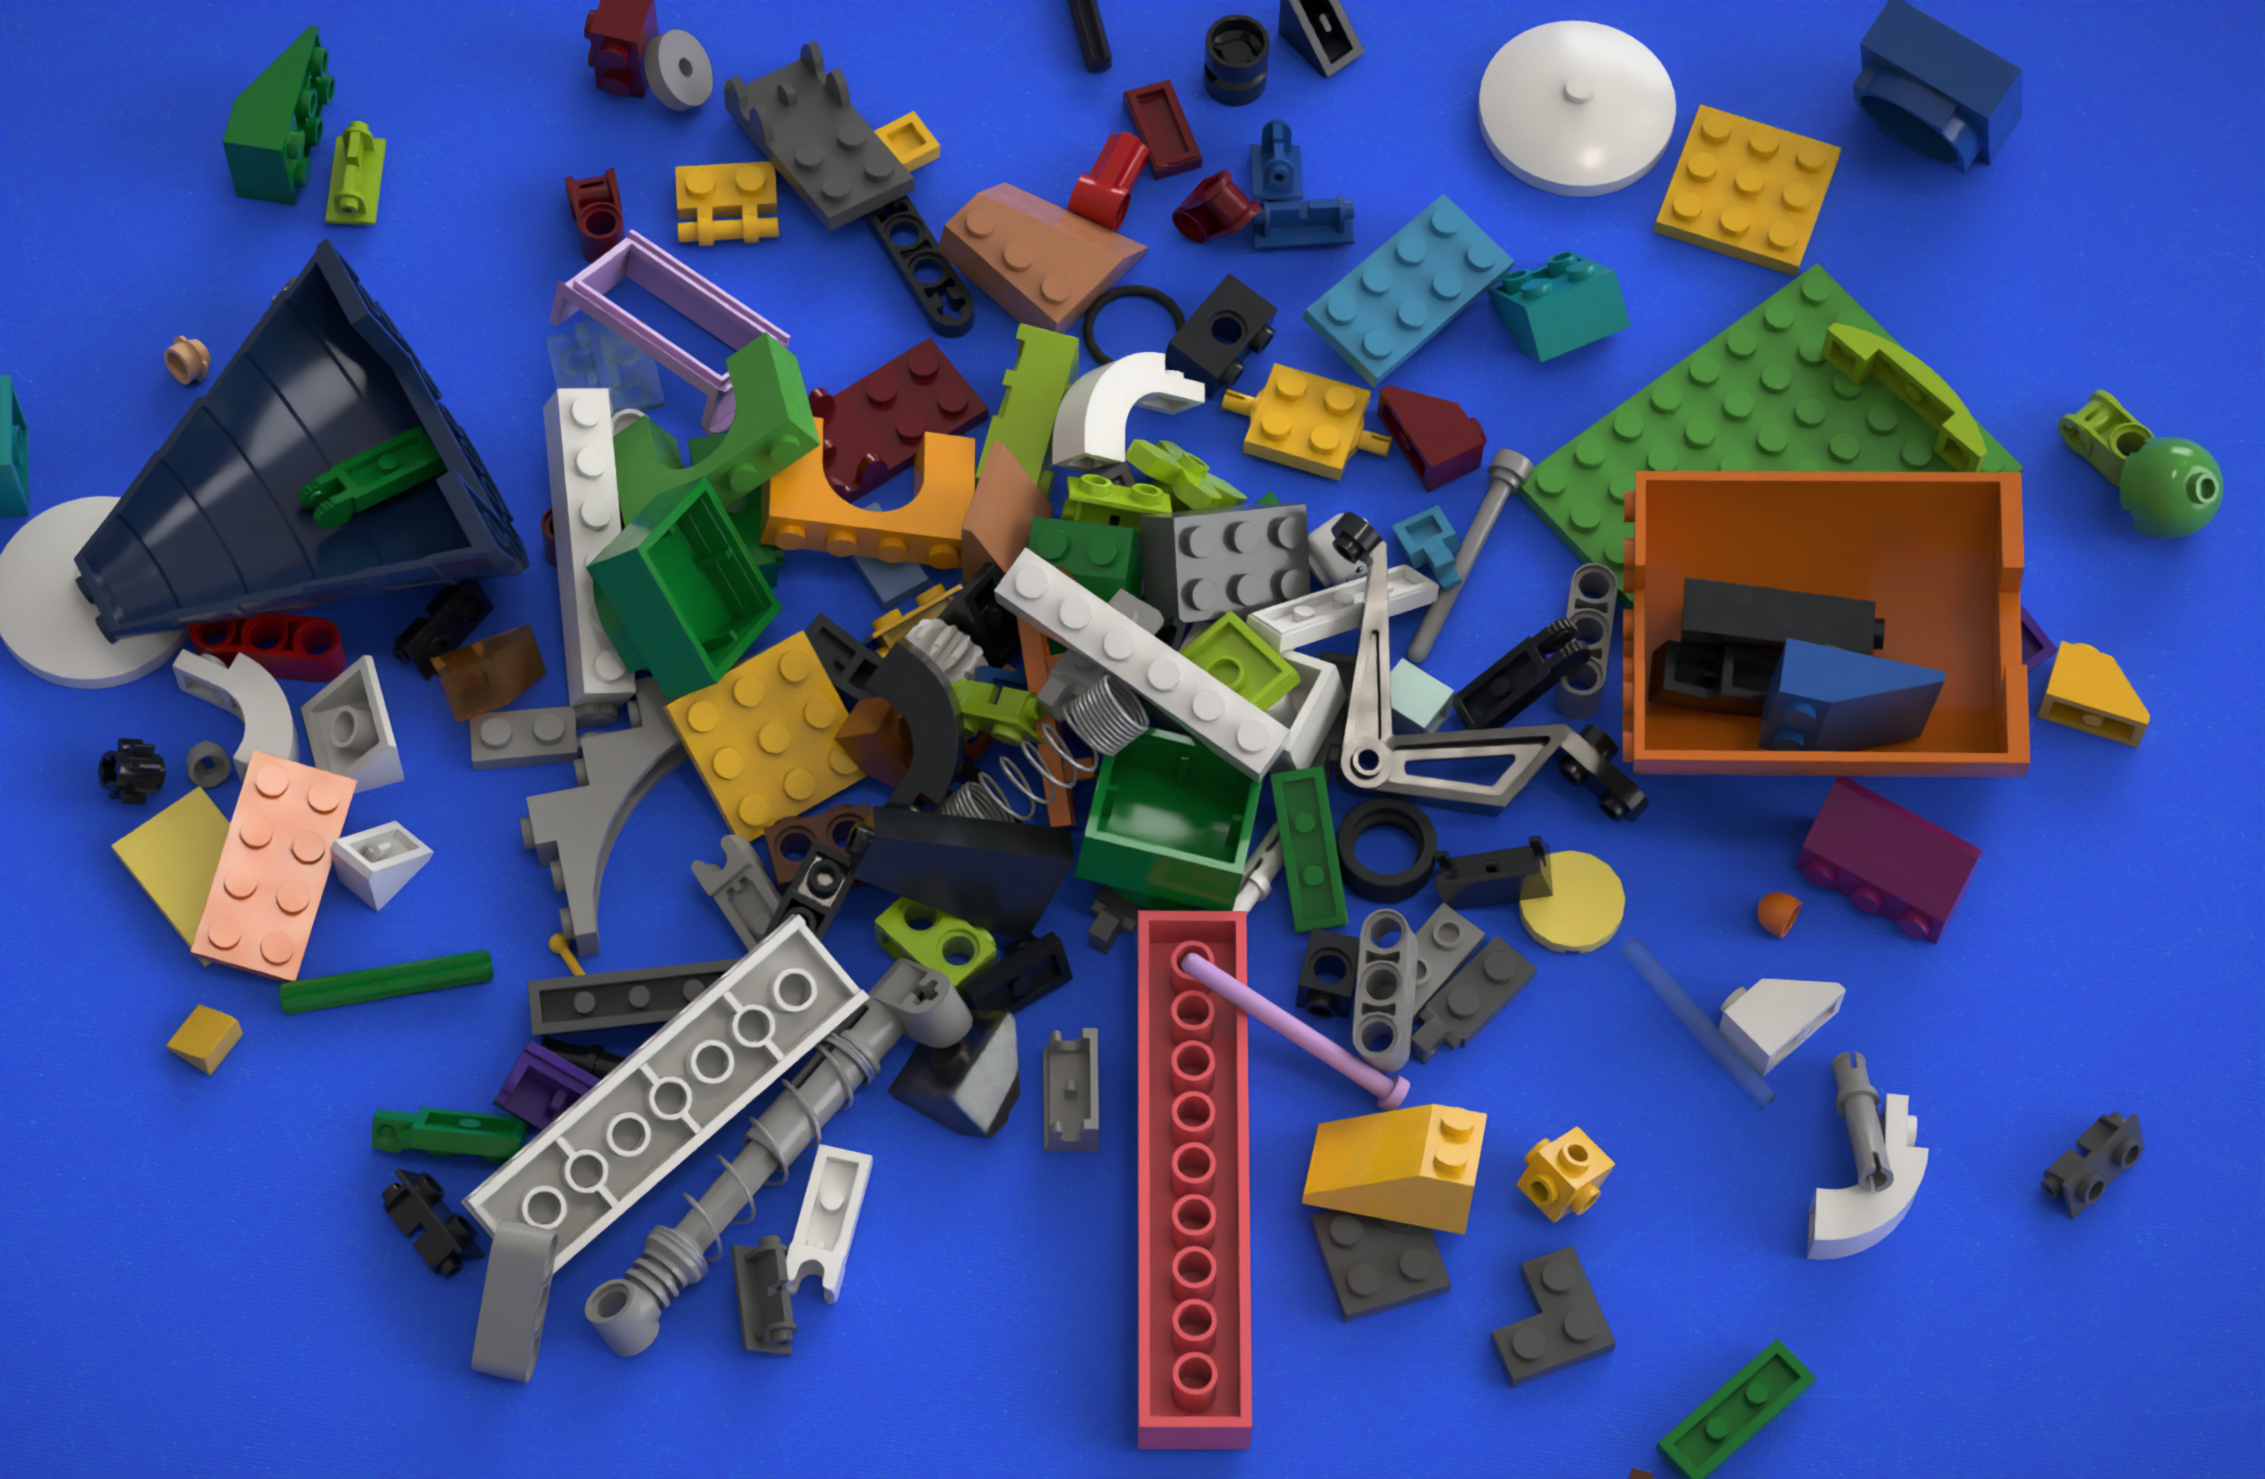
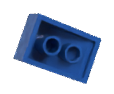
M1787 638L1765 693L1757 747L1772 751L1845 752L1920 737L1945 682L1946 672Z

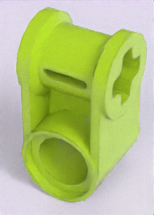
M2104 390L2093 392L2088 398V404L2075 414H2065L2058 421V430L2064 442L2077 454L2082 455L2110 483L2117 487H2120L2119 480L2125 460L2127 459V456L2122 453H2138L2142 446L2146 444L2142 442L2154 437L2152 432L2128 413L2113 395Z

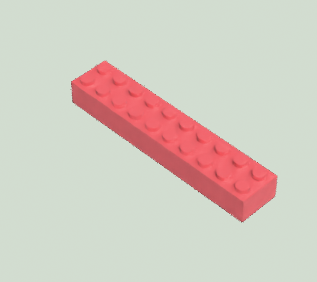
M1138 910V1449H1250L1252 1433L1248 1013L1185 973L1181 966L1182 960L1188 953H1196L1247 986L1246 911Z

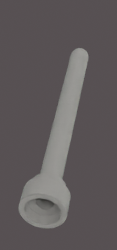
M1500 449L1496 452L1488 468L1490 475L1488 481L1491 487L1460 546L1461 548L1458 549L1454 557L1456 562L1454 568L1460 576L1462 583L1446 591H1442L1439 587L1437 602L1430 604L1407 650L1408 658L1412 662L1421 663L1427 658L1508 496L1514 495L1520 483L1526 484L1534 469L1533 464L1522 454L1510 449Z

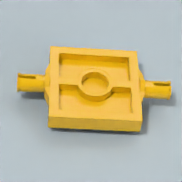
M1274 363L1266 386L1257 394L1256 398L1227 389L1222 401V410H1229L1250 417V427L1244 439L1243 453L1338 481L1341 480L1347 461L1356 454L1358 449L1387 458L1393 440L1391 436L1388 437L1364 430V416L1370 403L1371 391Z

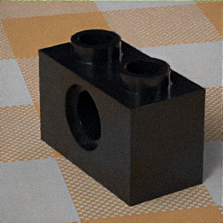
M1229 273L1169 341L1165 353V367L1169 370L1182 372L1185 379L1205 383V397L1211 400L1222 386L1226 389H1231L1246 368V365L1242 362L1252 351L1260 355L1271 342L1276 333V330L1271 328L1277 308ZM1214 335L1228 336L1234 343H1220L1214 338Z

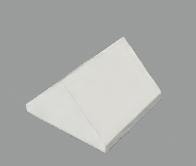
M363 655L300 707L316 768L357 780L353 794L405 781L372 656Z

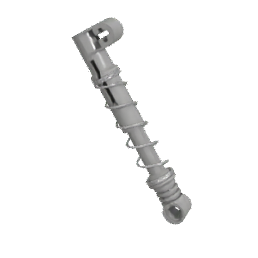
M898 958L867 993L870 998L815 1045V1048L818 1049L817 1052L791 1082L782 1079V1084L785 1086L784 1090L758 1120L754 1117H749V1121L753 1125L743 1136L746 1146L730 1163L721 1155H716V1159L726 1169L704 1195L697 1201L688 1193H683V1197L693 1207L678 1225L671 1229L662 1225L654 1226V1229L650 1230V1233L645 1238L646 1248L641 1253L642 1258H637L632 1263L633 1269L629 1268L623 1274L624 1279L609 1280L591 1293L584 1308L586 1318L616 1355L622 1357L634 1356L644 1351L653 1343L659 1332L658 1318L661 1316L660 1310L664 1311L670 1306V1300L676 1299L679 1295V1290H683L687 1285L699 1283L705 1277V1274L709 1273L707 1262H716L721 1259L723 1248L719 1234L729 1223L749 1224L755 1219L756 1209L752 1196L762 1185L781 1186L787 1182L789 1176L788 1167L805 1148H814L820 1144L822 1137L821 1129L837 1111L847 1110L852 1107L854 1101L853 1092L860 1084L868 1085L872 1083V1080L880 1072V1061L902 1035L930 1047L944 1048L959 1042L968 1033L973 1021L971 1012L946 975L909 959ZM849 1098L848 1103L842 1106L845 1103V1101ZM817 1135L816 1140H815L814 1142H812L811 1144H809V1143L813 1140V1138ZM774 1171L784 1172L783 1179L778 1182L766 1181ZM749 1201L752 1210L750 1217L745 1220L733 1219ZM716 1239L718 1245L717 1255L713 1258H704L703 1253Z

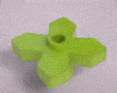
M1134 439L1125 453V459L1144 474L1155 478L1151 485L1161 489L1164 494H1170L1172 512L1244 505L1248 499L1247 496L1225 480L1208 473L1210 468L1205 462L1184 451L1170 440H1159L1155 446L1146 440Z

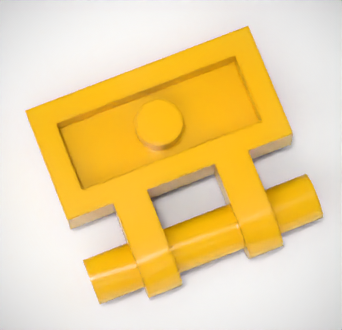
M770 161L675 167L678 220L697 219V222L678 223L679 243L699 242V246H714V241L744 239V244L759 243V238L779 237L778 217L758 218V215L778 214L776 170ZM742 216V219L713 221L715 217Z

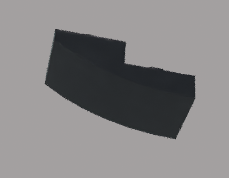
M814 840L790 887L787 888L764 936L767 937L792 914H799L805 920V925L822 943L855 881V878L851 877L850 858Z

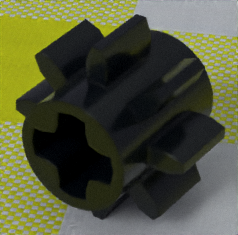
M119 738L118 751L108 750L102 755L98 767V777L101 786L106 790H110V799H120L122 804L145 805L146 792L156 793L161 789L165 780L166 769L161 755L154 753V744H143L142 739Z

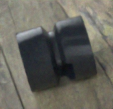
M1229 15L1215 21L1207 31L1203 80L1209 95L1223 105L1234 107L1248 105L1257 100L1265 91L1270 41L1267 30L1259 21L1250 16Z

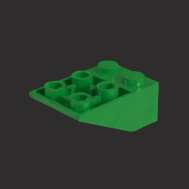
M310 25L234 101L222 143L237 197L295 206L300 187L306 188L308 186L311 175L310 151L312 146H319L323 133V118L320 116L323 106L331 104L335 90V78L329 75L327 70L329 51L328 48L322 47L318 26Z

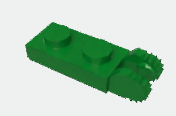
M417 426L330 467V471L314 478L313 481H308L307 484H303L304 486L297 493L299 495L297 498L307 510L316 509L313 512L314 521L323 530H329L330 528L334 529L336 525L340 526L347 523L355 511L358 513L448 469L431 438L422 427Z

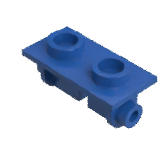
M1273 119L1264 125L1261 145L1251 144L1253 199H1268L1269 202L1303 200L1300 146L1291 145V128L1285 121L1280 119Z
M1337 195L1335 199H1317L1301 202H1269L1268 199H1263L1262 204H1260V210L1252 218L1255 249L1354 244L1355 242L1352 219H1354L1353 199H1344L1343 195Z

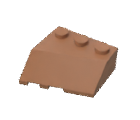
M1006 182L978 192L944 225L938 251L1018 322L1064 334L1080 319L1102 294L1106 293L1149 249V247Z

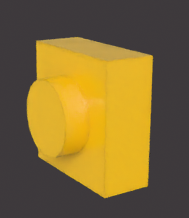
M914 111L874 131L909 172L940 157V144Z

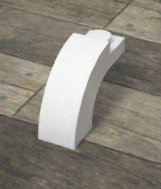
M181 650L172 665L180 690L231 712L245 725L242 742L233 756L241 782H244L253 750L299 763V740L289 704L279 684L267 670L240 652L228 669L224 662L213 655L202 653L198 656L187 650Z
M1887 1093L1879 1113V1123L1890 1168L1894 1175V1181L1891 1186L1883 1191L1876 1192L1873 1176L1870 1175V1192L1861 1189L1859 1184L1835 1190L1816 1188L1809 1208L1807 1259H1836L1861 1252L1884 1239L1905 1217L1924 1176L1929 1148L1914 1147L1917 1135V1116L1908 1115V1095Z

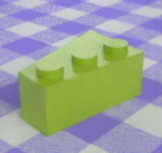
M1020 323L1016 334L1018 358L1013 371L1006 369L1002 386L1007 387L999 412L997 416L993 415L975 475V490L992 443L997 441L1005 444L1049 501L1056 478V472L1051 470L1054 424L1064 396L1079 379V338Z

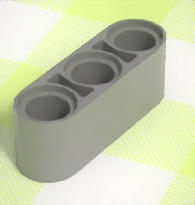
M1587 563L1580 566L1574 572L1567 599L1565 618H1571L1578 629L1576 631L1578 634L1575 635V639L1571 640V643L1575 642L1578 637H1588L1596 642L1593 645H1587L1592 652L1589 662H1586L1585 666H1581L1580 670L1574 675L1560 677L1561 681L1555 685L1554 700L1558 710L1565 716L1573 719L1587 718L1598 710L1606 679L1618 583L1614 572L1607 566L1599 563ZM1594 592L1599 594L1602 598L1590 599L1585 597L1582 593ZM1580 682L1586 684L1590 689L1579 691L1572 688L1569 684Z
M1388 908L1379 909L1369 914L1361 928L1352 1030L1353 1044L1364 1062L1384 1075L1395 1073L1403 1068L1410 1055L1418 960V942L1402 914ZM1394 931L1402 933L1396 945L1385 949L1378 947L1380 939L1385 934ZM1385 983L1397 984L1395 993L1388 999H1374L1375 992L1381 985ZM1384 1034L1393 1035L1391 1045L1384 1051L1372 1052L1369 1050L1371 1043L1378 1036Z
M502 1219L499 1222L489 1255L472 1354L471 1368L473 1371L526 1384L531 1379L539 1354L558 1246L557 1231L507 1219Z

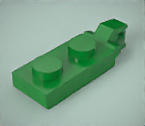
M421 1107L418 1113L377 1109L372 1121V1148L396 1154L403 1149H420L436 1157H449L457 1153L479 1155L485 1161L500 1163L508 1161L525 1146L528 1139L529 1124L514 1116Z

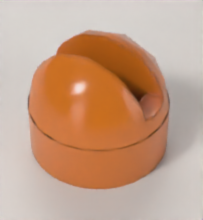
M1780 891L1766 894L1760 900L1757 908L1760 924L1768 932L1782 939L1794 924L1802 907V901Z

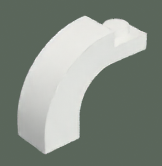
M1157 352L1135 353L1091 370L1071 386L1060 404L1053 430L1052 465L1095 474L1125 463V426L1132 406L1174 415L1205 403V383L1185 379L1184 374L1179 371L1165 370V354Z

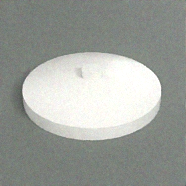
M1587 21L1547 23L1529 29L1514 37L1490 61L1481 82L1478 100V120L1481 133L1486 145L1498 162L1507 171L1530 186L1553 194L1574 197L1608 194L1623 189L1644 177L1657 165L1664 155L1672 136L1676 116V99L1672 82L1657 57L1632 36L1610 26Z
M86 497L54 506L25 524L11 538L0 555L1 639L12 656L23 667L40 678L57 685L79 689H101L132 682L162 666L182 647L190 635L188 625L186 629L121 639L112 645L97 626L95 618L101 614L96 604L92 605L84 597L76 583V578L81 576V573L74 558L121 499L120 497Z

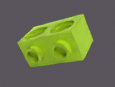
M901 896L874 920L876 943L895 961L900 957L906 958L943 973L949 978L963 1001L965 996L961 983L997 962L996 942L984 927L977 924L971 926L966 920ZM917 919H926L933 923L930 928L921 931L914 930L908 926ZM957 953L965 954L971 958L964 965H952L946 961L949 956Z

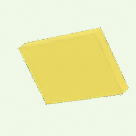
M200 786L111 845L117 858L190 950L230 827L229 821ZM198 958L204 967L212 963L211 961Z

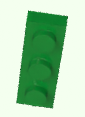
M1324 766L1270 774L1295 932L1349 924Z
M1777 1338L1657 1443L1655 1451L1682 1479H1708L1813 1387L1817 1378Z

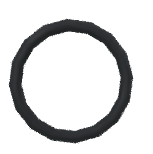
M1141 285L1116 287L1102 294L1087 310L1082 327L1087 349L1101 365L1114 361L1106 356L1098 347L1093 332L1096 315L1107 303L1119 297L1131 295L1152 298L1168 309L1174 318L1176 331L1178 332L1185 324L1184 314L1174 300L1155 288Z

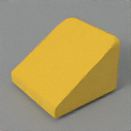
M198 1004L167 1043L166 1048L211 1076L241 1038L243 1032L237 1019Z

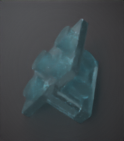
M582 311L584 323L575 324V332L556 335L546 339V346L557 389L608 388L611 418L617 412L624 409H636L645 412L665 406L664 394L655 360L584 311ZM637 318L639 321L646 325V322L643 318Z

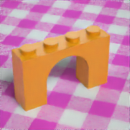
M813 417L821 445L762 484L760 544L774 545L784 550L806 549L822 551L838 557L854 555L878 558L887 563L910 562L930 565L936 569H963L962 526L975 493V438L924 432L914 459V499L899 509L875 512L849 504L838 496L829 485L823 471L822 462L823 418Z

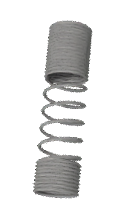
M1106 674L1080 694L1079 697L1072 700L1070 708H1062L1063 716L1068 725L1093 751L1094 764L1091 767H1084L1076 763L1060 735L1050 725L1043 723L1041 724V730L1046 740L1071 765L1073 781L1065 784L1053 778L1050 768L1039 751L1030 742L1022 739L1020 741L1021 750L1033 767L1050 781L1052 797L1048 800H1043L1034 796L1018 767L1009 758L1000 756L999 763L1006 776L1022 793L1029 797L1031 804L1030 814L1021 816L1013 812L1000 787L984 772L978 773L980 784L968 781L929 812L1009 822L1010 819V822L1014 823V817L1019 820H1031L1035 814V801L1042 804H1051L1056 798V785L1064 788H1072L1076 785V768L1082 771L1093 772L1098 766V752L1113 757L1139 737L1140 734L1148 730L1149 719L1140 701L1124 683L1115 676ZM1068 713L1073 717V720L1076 723V725L1073 723ZM1048 731L1056 738L1064 752L1053 741ZM1026 746L1034 753L1043 768L1030 755ZM1004 761L1013 769L1023 786L1011 774ZM983 777L993 786L1003 803L992 793Z

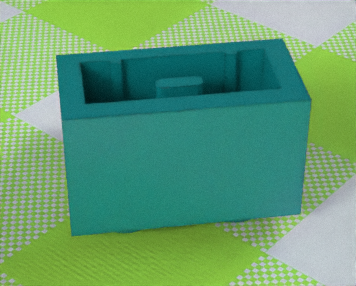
M1565 251L1552 255L1546 260L1547 265L1532 271L1530 269H1519L1509 272L1502 277V283L1494 285L1488 290L1492 303L1521 353L1540 363L1631 327L1616 271L1574 251Z

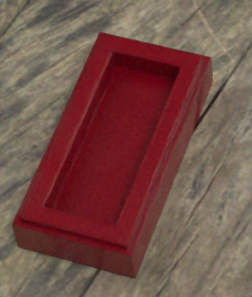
M1170 79L1123 92V103L1135 133L1140 141L1150 149L1147 162L1155 180L1202 167V156Z

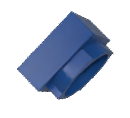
M1889 0L1860 42L1862 71L1853 83L1854 98L1864 114L1877 125V130L1916 153L1937 163L1954 167L1964 174L1976 157L1989 165L1991 164L2022 118V69L1904 0Z

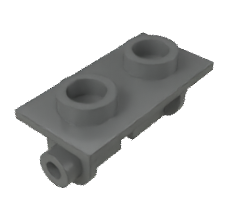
M2112 1112L2109 1116L2101 1115L2076 1141L2077 1148L2088 1154L2085 1158L2068 1149L2043 1172L2045 1179L2040 1183L2041 1188L2051 1198L2056 1199L2059 1195L2065 1197L2068 1214L2071 1219L2074 1220L2088 1205L2095 1204L2104 1194L2106 1187L2123 1170L2133 1167L2140 1158L2145 1148L2139 1119L2136 1114L2133 1113L2127 1120L2117 1112Z
M776 1235L761 1237L758 1240V1248L732 1245L731 1253L743 1350L790 1356L792 1354L791 1344H793V1335L798 1332L797 1324L793 1321L790 1291H783L781 1286L788 1282L785 1258L788 1253L787 1246L781 1244L780 1237Z

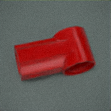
M1122 131L1120 134H1111L1090 174L1083 173L1078 179L1070 197L1068 211L1116 232L1126 216L1131 201V191L1149 159L1150 149L1140 141L1139 137Z

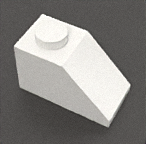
M1762 978L1748 991L1742 986L1725 1000L1720 1008L1723 1015L1717 1033L1764 1077L1839 1012L1846 989L1836 982Z

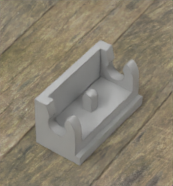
M1082 1028L1079 1033V1039L1074 1041L1062 1040L1061 1032L1058 1030L1053 1031L1049 1034L1048 1047H1043L1044 1152H1098V1028Z

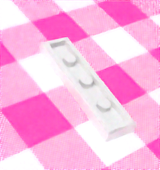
M1406 564L1387 569L1389 617L1437 602L1439 585ZM1367 576L1247 615L1246 625L1278 653L1358 628Z

